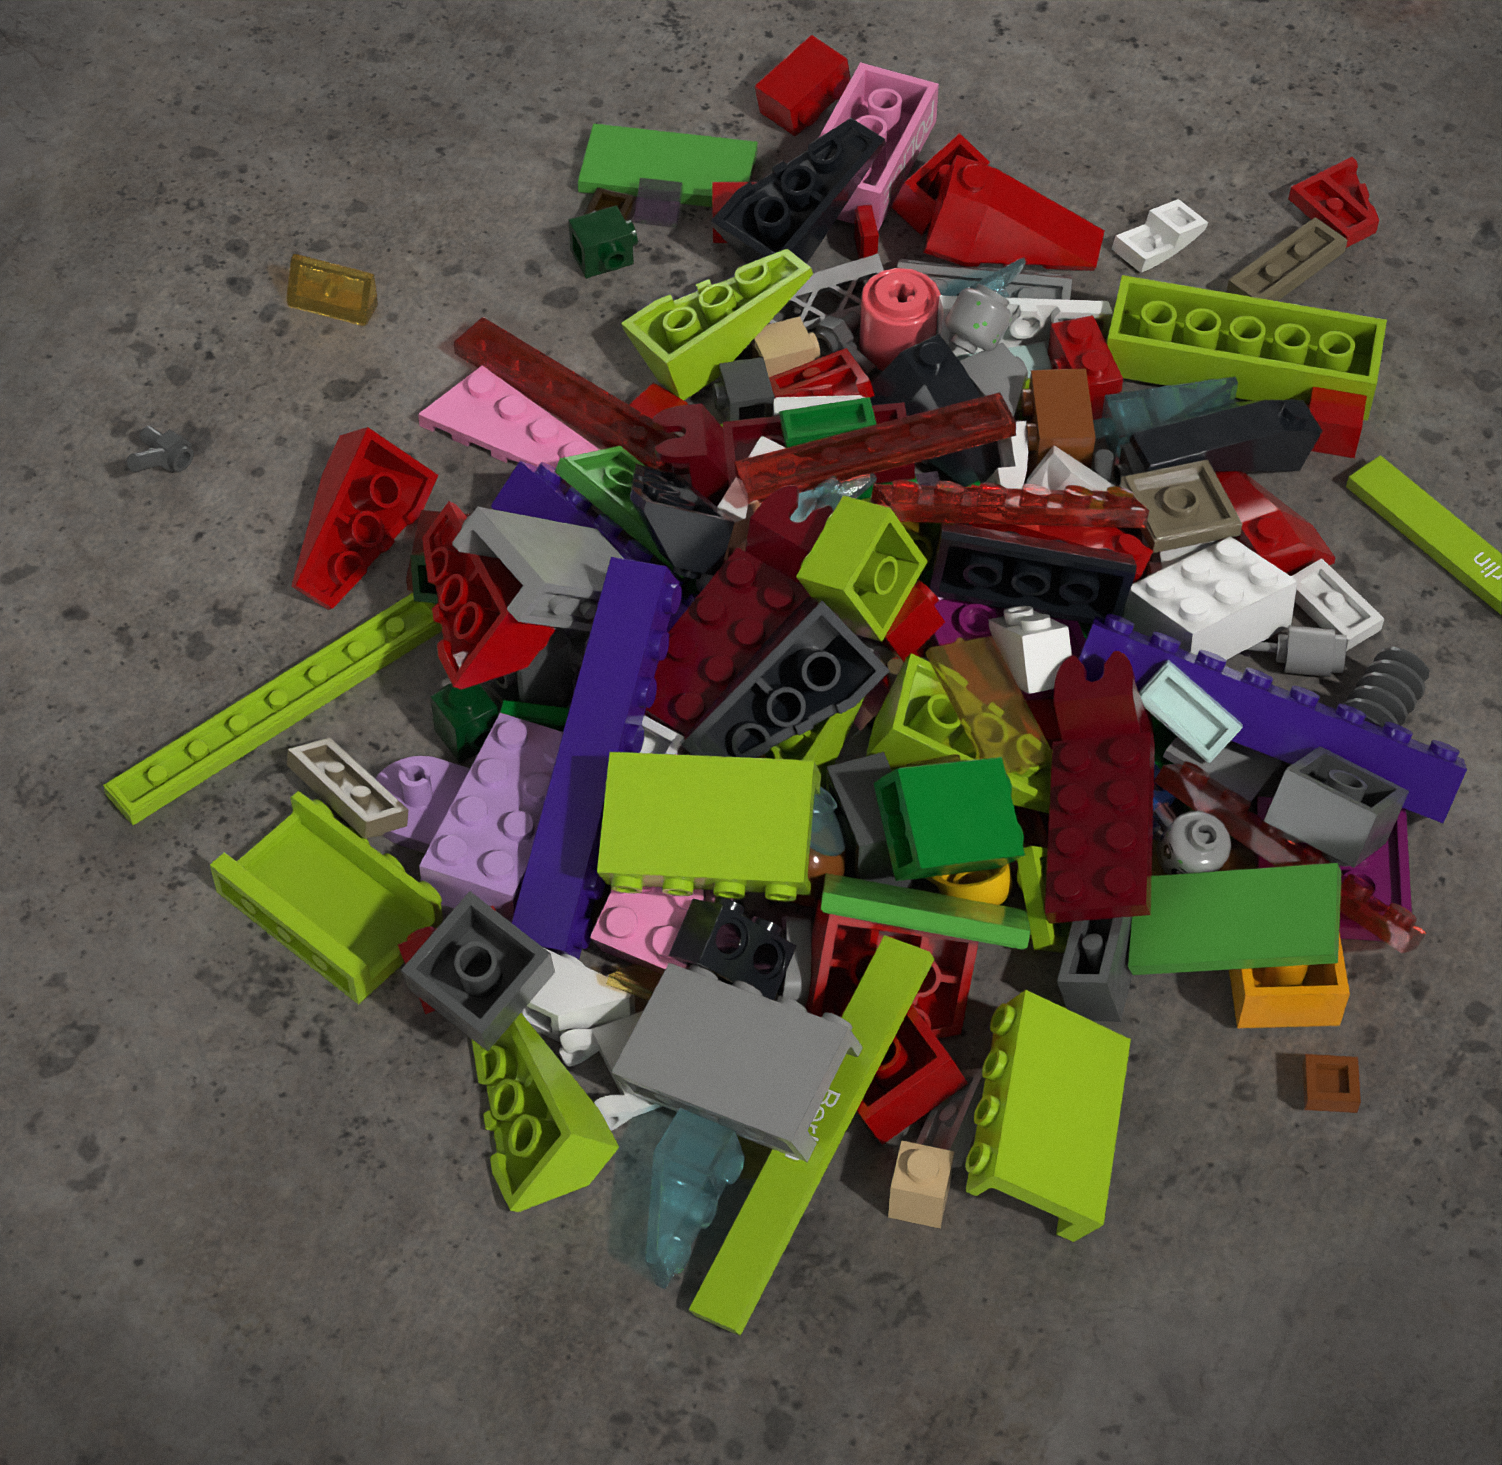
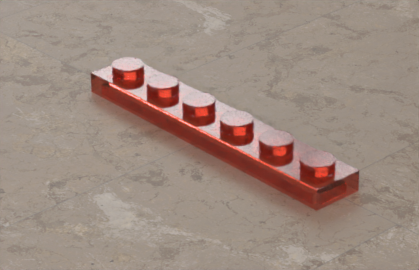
M482 317L454 341V351L457 356L477 368L483 365L531 401L605 447L621 446L647 467L669 471L672 468L671 463L661 461L656 457L654 447L667 439L680 438L681 436L674 432L666 433L654 429L652 419L488 319Z
M999 392L735 461V474L747 503L756 500L762 503L770 494L784 486H797L799 493L1013 437L1016 436V422L1003 396Z
M894 480L892 485L874 484L870 500L871 503L891 508L900 522L1145 528L1149 515V510L1134 497L1132 491L1115 486L1108 487L1106 491H1091L1077 485H1068L1064 490H1049L1037 484H1024L1022 489L1005 488L1002 485L990 482L981 483L979 487H963L950 481H939L936 483V486H923L908 480Z
M1185 761L1183 765H1164L1154 780L1157 785L1195 811H1203L1214 815L1224 824L1232 837L1276 867L1331 863L1322 856V851L1315 847L1307 845L1303 848L1298 843L1283 838L1284 832L1264 822L1263 819L1248 810L1251 806L1248 800L1229 789H1225L1223 792L1208 782L1210 775L1193 763ZM1341 874L1340 911L1401 954L1415 950L1427 932L1415 925L1417 917L1413 913L1396 903H1390L1389 906L1372 895L1375 891L1374 887L1362 878L1353 874H1348L1347 877Z

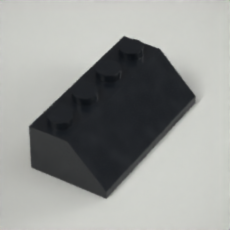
M941 521L929 588L937 597L1004 609L1017 606H1031L1034 611L1040 614H1048L1050 617L1092 624L1095 616L1103 619L1106 618L1107 614L1122 617L1136 574L1137 565L1132 555L1115 552L1107 548L1097 549L1069 544L1062 540H1046L1024 536L1012 531L1002 532L974 527L967 523Z

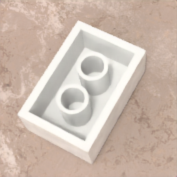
M1230 536L1132 584L1124 608L1123 618L1134 623L1133 630L1149 637L1152 636L1153 632H1160L1180 641V649L1198 655L1199 650H1206L1227 660L1287 629L1291 625L1297 580Z

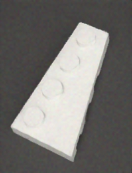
M939 295L936 335L940 334L957 358L958 355L969 354L950 342L954 333L945 325L946 316L958 296ZM1006 298L1009 300L1006 308L1012 314V321L999 344L1003 342L1007 348L1044 343L1048 353L1051 324L1091 315L1094 316L1107 343L1113 317L1108 301ZM977 348L976 352L984 351L980 348Z

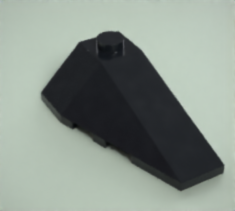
M850 118L810 143L807 151L787 164L783 160L772 167V173L753 185L749 182L739 188L711 220V225L746 264L784 249L790 250L807 264L886 144L885 138Z
M937 334L898 354L871 384L875 395L870 397L871 404L874 406L904 402L911 447L916 452V458L927 466L932 463L952 478V484L960 490L978 480L984 488H987L986 481L997 468H1001L997 441L1000 430L964 366L940 334ZM1025 479L1020 495L1021 499L1031 496L1026 486L1027 479Z
M1257 400L1226 403L1132 433L1129 441L1147 472L1203 460L1209 461L1214 472L1300 471L1320 437L1322 429L1304 400Z
M636 464L633 472L630 500L660 554L674 566L673 571L681 576L692 579H700L702 573L714 576L722 567L735 522L680 475Z
M808 596L770 635L681 740L680 744L691 755L757 758L767 753L773 746L795 735H801L813 729V726L821 721L855 707L890 670L822 600Z

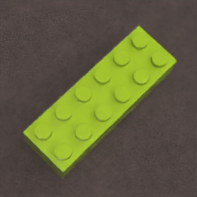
M1122 275L1107 345L1122 377L1125 379L1251 401L1294 399L1304 400L1305 404H1309L1313 386L1367 396L1363 420L1368 421L1378 381L1387 320Z

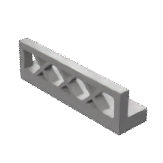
M879 254L813 273L810 279L786 304L790 303L801 309L799 316L802 322L807 313L815 317V319L803 322L807 331L816 329L817 325L829 315L839 319H843L852 311L861 315V299L851 293L856 283L868 280L884 271ZM830 291L841 297L834 313L827 315L811 306L816 295ZM847 301L855 305L854 307L844 309ZM772 319L768 324L776 323L777 321ZM750 344L744 350L750 349Z
M900 259L897 268L913 269L926 274L936 283L942 296H959L963 289H976L978 284L988 287L1004 298L1070 300L1072 275L984 266L969 267L953 263Z

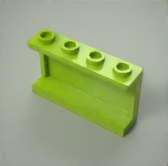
M609 752L597 873L606 884L611 885L613 891L628 894L641 893L642 887H662V892L668 895L691 896L694 889L714 890L713 894L715 896L728 899L744 898L745 892L765 893V898L785 902L795 901L797 894L809 895L811 883L808 879L814 794H820L821 773L814 760Z
M297 791L290 797L293 809L291 815L244 856L235 861L224 852L210 864L216 892L359 1005L404 963L397 946L398 944L406 942L408 935L418 929L429 926L437 929L443 922L442 899L431 884L423 880L418 882L408 875L402 864L389 853L382 855L370 846L367 838L364 839L351 826L347 828L336 820L331 810L318 799L312 801L300 791Z
M1024 990L1009 1002L1002 1003L996 1009L991 1019L990 1030L993 1032L991 1049L982 1068V1076L985 1078L982 1099L979 1101L974 1113V1123L977 1124L974 1145L968 1153L965 1164L966 1171L969 1172L966 1192L978 1196L987 1189L994 1188L1059 1217L1056 1235L1075 1242L1104 1225L1131 1039L1028 990Z

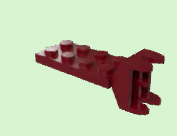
M700 403L668 408L656 414L652 419L654 429L666 433H684L680 438L667 439L655 446L656 457L661 461L671 463L672 470L668 472L680 475L716 507L720 504L761 436L785 447L780 416L723 422L722 427L704 405ZM905 403L872 406L878 428L877 441L799 452L797 454L826 469L804 471L774 481L829 479L823 488L829 489L915 479V466Z
M794 485L784 486L774 491L761 503L750 517L745 551L738 547L668 632L669 647L667 655L663 661H658L654 676L657 683L656 697L653 705L650 708H646L645 716L685 737L770 635L810 596L796 576L801 569L804 558L811 552L822 533L828 517L834 512L830 505L813 510L802 522L792 521L790 519L791 515L798 508L799 489Z
M1114 651L1104 663V674L1098 681L1090 682L1086 680V669L1075 655L1067 658L1061 664L1056 674L1054 706L1062 741L1052 743L1045 915L1049 923L1151 915L1154 725L1151 715L1144 707L1136 687L1135 675L1130 660L1120 651Z

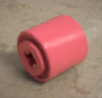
M894 268L874 275L863 287L859 348L861 353L877 366V369L884 371L900 352L936 335L939 295H941L936 283L926 274L916 270Z

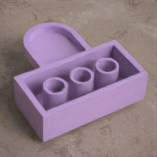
M500 713L471 769L435 757L412 756L388 765L377 775L375 779L409 809L407 826L386 832L383 836L395 844L425 853L419 865L421 881L428 882L437 890L442 899L441 905L455 908L467 893L471 891L487 905L494 906L500 915L512 923L563 732Z

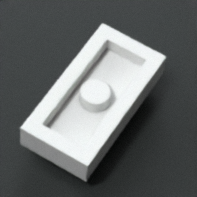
M1322 558L1291 576L1297 580L1295 602L1321 628L1334 629L1336 635H1346V651L1381 631L1384 618Z

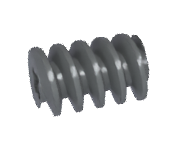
M1384 648L1375 656L1373 663L1368 666L1364 676L1359 679L1355 689L1349 693L1346 702L1343 704L1366 714L1365 721L1383 727L1385 722L1401 726L1406 722L1408 714L1415 709L1417 701L1423 697L1426 689L1424 682L1429 678L1430 670L1419 657L1403 648Z

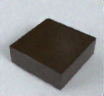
M597 187L584 215L617 205L625 221L632 220L638 207L637 196Z

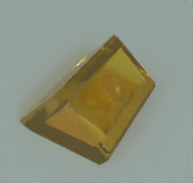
M293 254L289 271L287 305L299 310L365 326L378 306L374 274Z

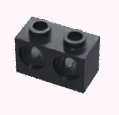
M716 896L714 903L692 899L668 956L689 967L690 965L703 967L716 975L718 981L730 985L735 980L745 982L758 989L763 997L774 1000L797 946L779 936L782 928L759 917L754 916L750 920L742 916L745 908L732 900L721 896Z

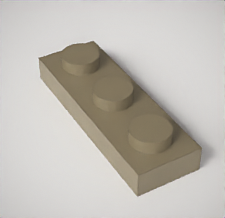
M1315 217L1230 278L1226 292L1279 301L1343 254L1346 249L1347 239Z
M331 738L288 749L287 766L364 839L381 836L386 832L407 826L409 809Z

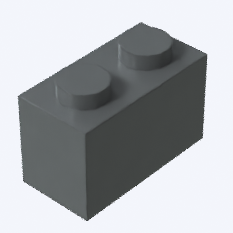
M1132 917L1072 922L1057 979V984L1068 1010L1091 1021L1121 1022L1132 979V973L1128 967Z

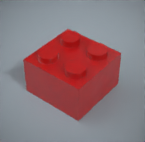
M912 1004L857 1109L860 1116L882 1145L968 1084L951 1056Z

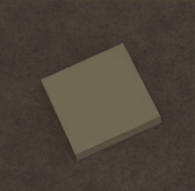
M1208 460L1121 477L1119 488L1153 553L1216 541L1230 536H1240L1243 524Z

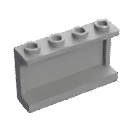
M478 506L466 518L461 531L452 542V545L459 552L499 558L523 586L507 607V610L518 622L591 632L610 558L624 559L598 529Z
M669 963L611 1073L632 1095L808 1162L817 1144L809 1134L808 1129L845 1055L858 1057L863 1047L852 1033V1025L837 1015L824 1013L821 1018L807 1013L804 1006L790 998L779 996L777 1001L763 997L758 989L745 982L735 980L730 985L718 981L716 975L698 965H690L689 969H685Z

